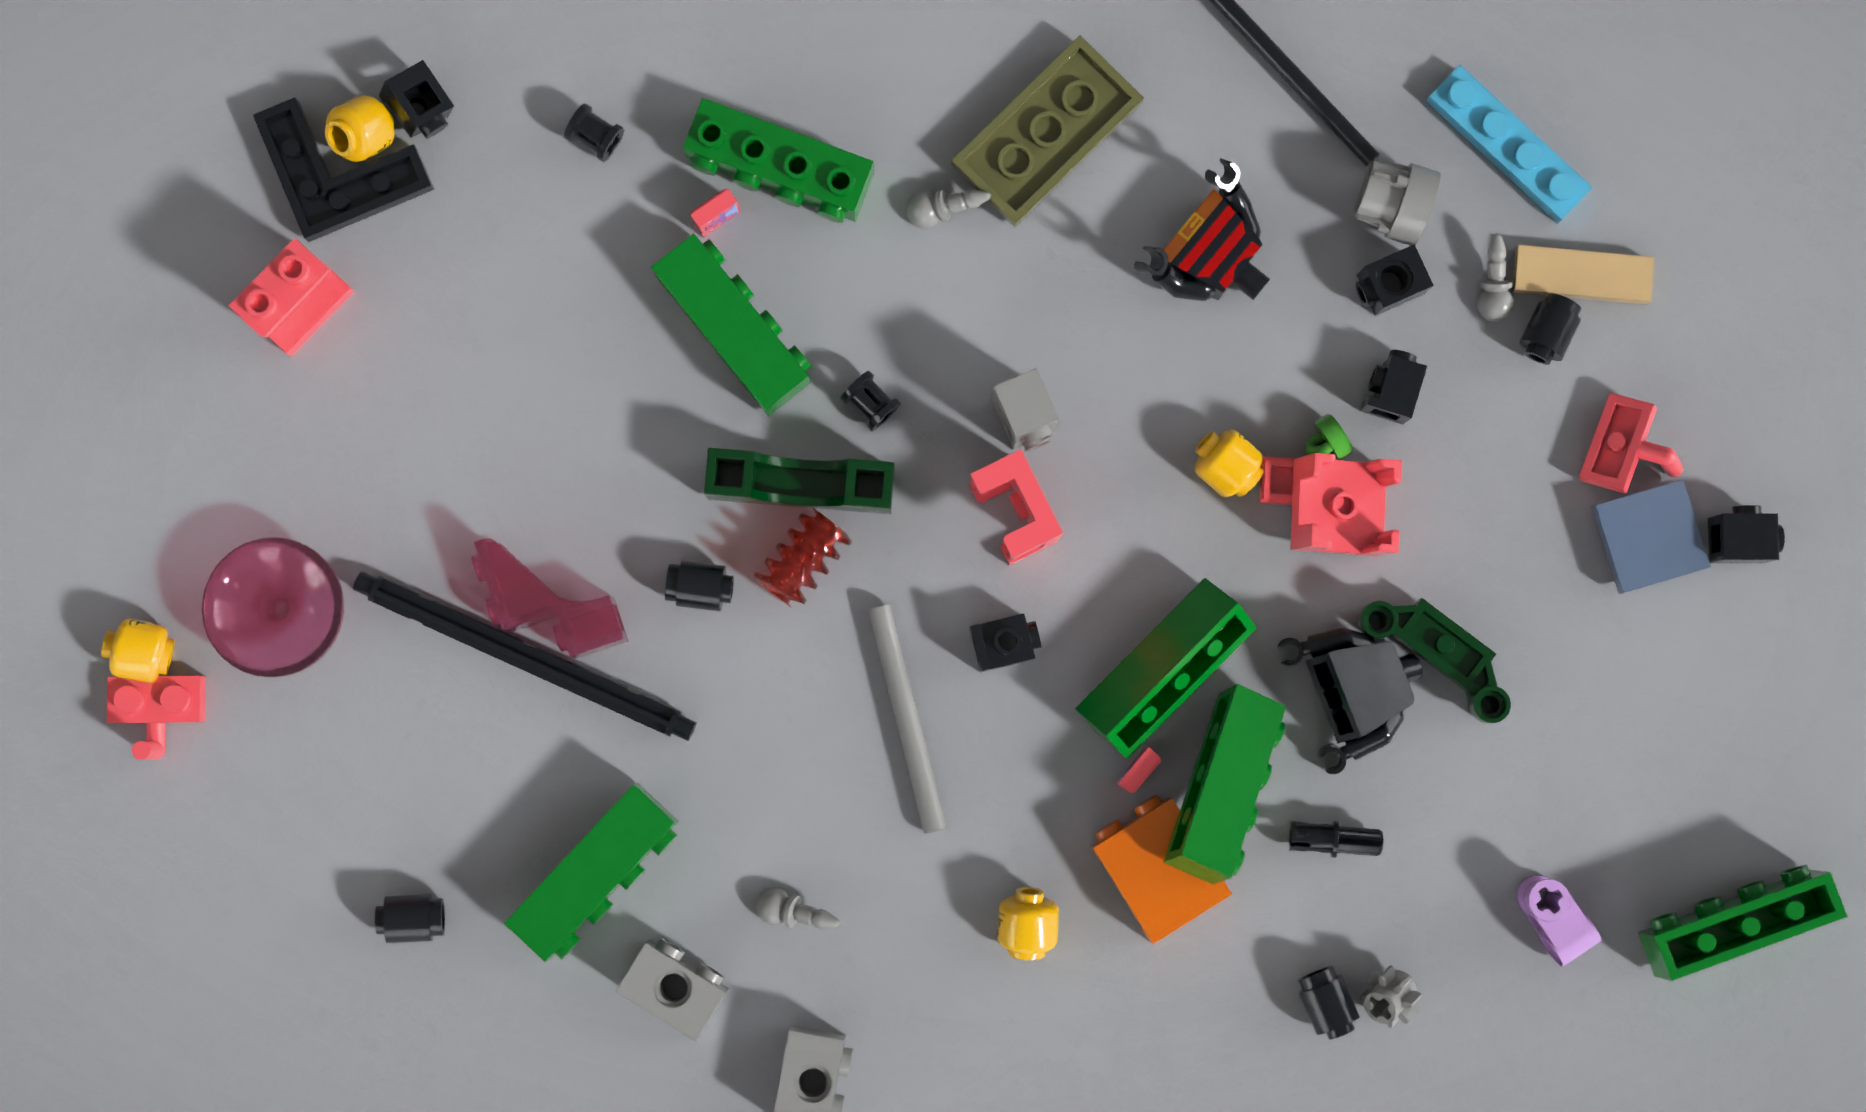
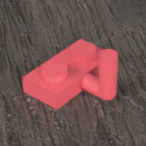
M1609 393L1580 472V480L1584 483L1627 494L1639 459L1661 464L1669 477L1680 476L1683 472V464L1672 448L1646 441L1657 411L1656 406L1645 401Z
M158 676L157 680L153 683H143L119 677H107V723H146V741H138L132 746V755L136 759L157 760L164 756L166 723L205 722V676Z

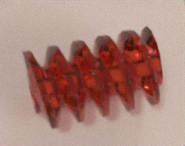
M813 507L811 508L816 515L815 517L803 513L798 517L804 532L793 528L786 532L793 546L782 543L776 545L775 548L782 560L779 561L767 557L764 561L771 574L768 576L755 572L752 576L755 581L790 608V600L805 604L807 601L800 589L801 586L811 589L818 587L811 574L813 571L825 575L829 573L830 570L823 561L825 556L839 560L841 555L834 546L835 542L848 546L852 543L850 537L840 527Z

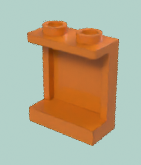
M1158 795L1151 797L1134 808L1137 817L1123 826L1117 819L1097 831L1094 835L1098 841L1090 846L1136 917L1145 936L1152 944H1155L1232 895L1225 881L1211 884L1163 863L1180 810L1173 798L1168 797L1161 801Z

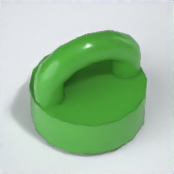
M1326 414L1314 422L1318 433L1307 440L1304 446L1307 455L1331 453L1335 455L1336 460H1341L1352 453L1353 447L1333 415Z

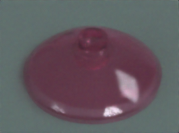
M270 537L253 540L228 553L211 573L202 599L204 628L218 654L235 668L248 674L262 677L293 675L318 662L335 642L344 615L342 587L331 565L323 556L309 546L285 538ZM285 601L288 605V613L284 617L279 618L275 614V606L279 602Z

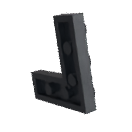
M295 97L253 114L302 235L308 242L435 190L420 153L414 144L331 179L300 102Z

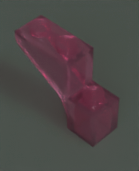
M482 539L474 542L478 554L471 556L479 581H487L492 598L486 599V607L494 626L500 624L503 631L511 633L557 617L559 624L553 625V632L561 652L568 650L570 657L576 659L629 641L614 597L607 595L588 601L562 599L502 544L492 539Z

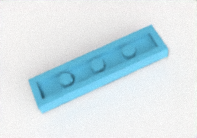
M1461 65L1426 100L1431 107L1557 224L1593 188Z

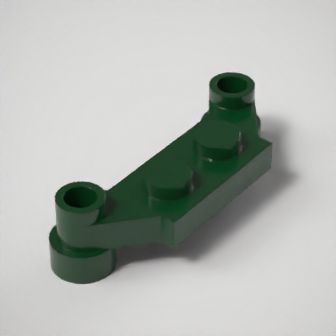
M1420 598L1415 605L1392 606L1384 601H1375L1361 609L1358 616V627L1363 633L1373 637V639H1381L1389 635L1393 636L1462 688L1467 695L1469 712L1478 721L1497 723L1507 717L1511 709V701L1508 694L1497 686L1491 662L1496 653L1425 599ZM1371 613L1378 615L1380 618L1378 629L1373 628L1369 623ZM1484 697L1491 703L1488 713H1485L1481 708V701Z

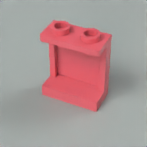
M294 238L230 303L229 307L257 334L263 338L269 337L286 354L292 356L347 300L354 290L321 259Z

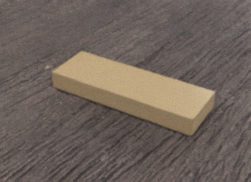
M1518 245L1514 251L1512 293L1545 296L1549 293H1554L1567 298L1647 305L1652 301L1654 257Z

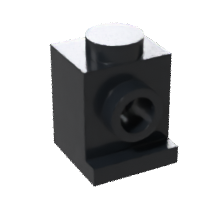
M424 60L386 80L379 93L383 103L386 102L410 138L422 133L425 139H428L448 126L445 118L449 117L454 105ZM411 103H419L423 106L425 112L418 115Z
M1395 349L1390 350L1388 359L1383 362V366L1376 365L1372 372L1368 391L1374 392L1373 397L1369 396L1364 400L1359 411L1403 425L1413 416L1427 366L1417 363V357L1411 353Z
M1024 613L972 625L969 628L980 673L1034 660V649L1042 648L1036 622L1027 623ZM1008 632L1015 636L1016 645L1013 649L1004 650L1000 647L998 639L1001 634Z

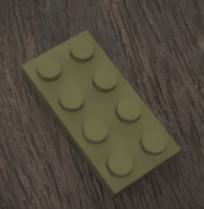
M1079 35L951 160V165L976 190L990 192L991 198L988 202L1016 227L1143 103L1144 97Z

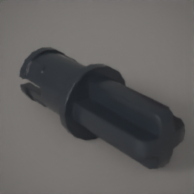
M1291 821L1289 851L1330 853L1332 858H1336L1337 853L1378 856L1383 850V832L1379 829L1339 826L1338 821H1333L1332 825Z

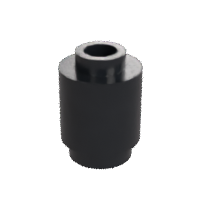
M1547 294L1544 301L1538 302L1521 337L1520 344L1526 349L1524 354L1531 360L1544 365H1550L1552 360L1562 361L1581 322L1578 316L1581 311L1580 305L1562 295Z
M681 561L680 565L669 564L666 577L665 600L675 601L678 607L721 611L723 603H731L734 576L726 575V566L690 561Z
M431 894L385 896L384 905L376 906L375 909L376 934H384L386 943L432 941L433 936H444L445 906L443 898L432 899Z
M1333 966L1316 970L1298 980L1302 988L1299 995L1317 1035L1326 1033L1329 1040H1332L1355 1030L1352 1022L1357 1020L1360 1015L1342 975H1337Z

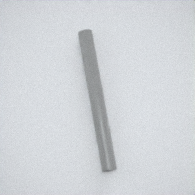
M891 604L869 609L924 834L946 829L947 826Z

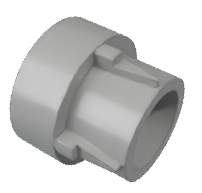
M1373 160L1360 188L1353 217L1378 227L1377 231L1385 233V238L1409 246L1416 245L1430 216L1437 195L1441 173L1410 163L1409 166L1397 163L1394 166Z

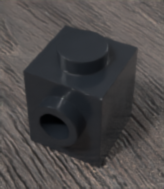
M1742 505L1732 507L1733 513H1722L1708 518L1710 563H1767L1779 560V552H1782L1784 548L1785 534L1783 527L1778 525V513H1762L1761 506Z

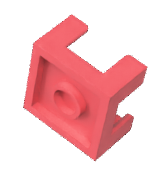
M1021 449L970 474L972 481L968 485L978 503H983L1012 489L1014 494L1009 496L1011 504L1021 521L1027 519L1029 523L1005 535L1003 539L1004 543L1001 544V551L1009 566L1059 541L1063 531Z
M1313 453L1295 458L1290 550L1375 557L1399 553V530L1384 531L1386 487L1400 484L1402 460L1343 461L1335 460L1334 454Z

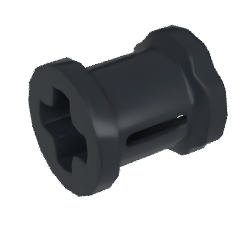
M584 103L570 119L564 132V138L570 142L577 140L596 152L597 158L605 162L619 145L624 129L619 124L612 126L592 113V107Z
M868 370L845 390L840 399L845 404L850 402L868 421L867 427L872 432L880 427L899 408L901 403L897 398L891 400L873 381L874 375Z

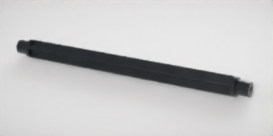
M361 571L354 582L353 590L368 596V601L408 619L416 620L428 628L669 737L673 734L689 741L696 728L697 722L681 716L682 712L643 694L631 691L619 683L539 647L527 644L515 636L435 600L425 598L421 594L382 576L376 578Z

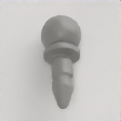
M944 190L937 191L935 195L928 192L918 193L910 199L907 205V216L916 227L928 229L935 226L940 220L943 222L950 221L952 213L964 211L967 208H977L991 198V194L988 191L969 190L966 193L961 192L947 196Z
M1497 233L1493 235L1488 249L1487 276L1489 279L1480 281V287L1484 291L1480 294L1477 302L1478 311L1481 316L1491 322H1500L1507 319L1514 309V298L1509 291L1513 286V281L1504 279L1506 276V262L1504 260L1506 258V248L1502 236Z
M773 887L766 889L760 894L756 902V910L759 917L771 925H778L784 922L785 926L792 928L799 922L822 929L836 928L840 924L839 919L823 909L817 910L815 907L804 905L801 896H790L781 888Z

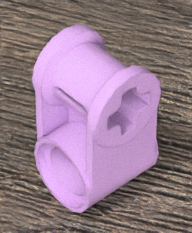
M1532 875L1525 878L1519 884L1517 889L1519 907L1537 931L1538 937L1545 949L1561 967L1566 966L1602 941L1599 932L1591 920L1579 908L1567 888L1561 882L1542 875ZM1541 889L1550 892L1545 896V900L1548 903L1545 907L1537 905L1541 900L1539 894Z

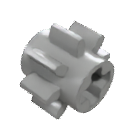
M1389 966L1382 974L1374 970L1363 982L1367 990L1359 998L1364 1002L1367 1014L1374 1021L1387 1024L1389 1028H1392L1399 1020L1407 1024L1418 1012L1414 1005L1422 997V994L1417 992L1415 981L1406 972L1395 970L1393 966Z

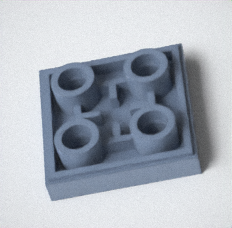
M1683 479L1591 506L1619 594L1711 567Z

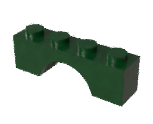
M708 448L704 495L708 500L891 514L895 465L894 462L858 459L835 461L802 460L776 457L755 451Z

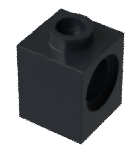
M1415 244L1364 266L1357 274L1359 281L1355 284L1361 302L1365 307L1371 306L1375 316L1424 295L1434 286ZM1389 272L1396 275L1401 283L1400 291L1390 292L1386 290L1381 284V273Z

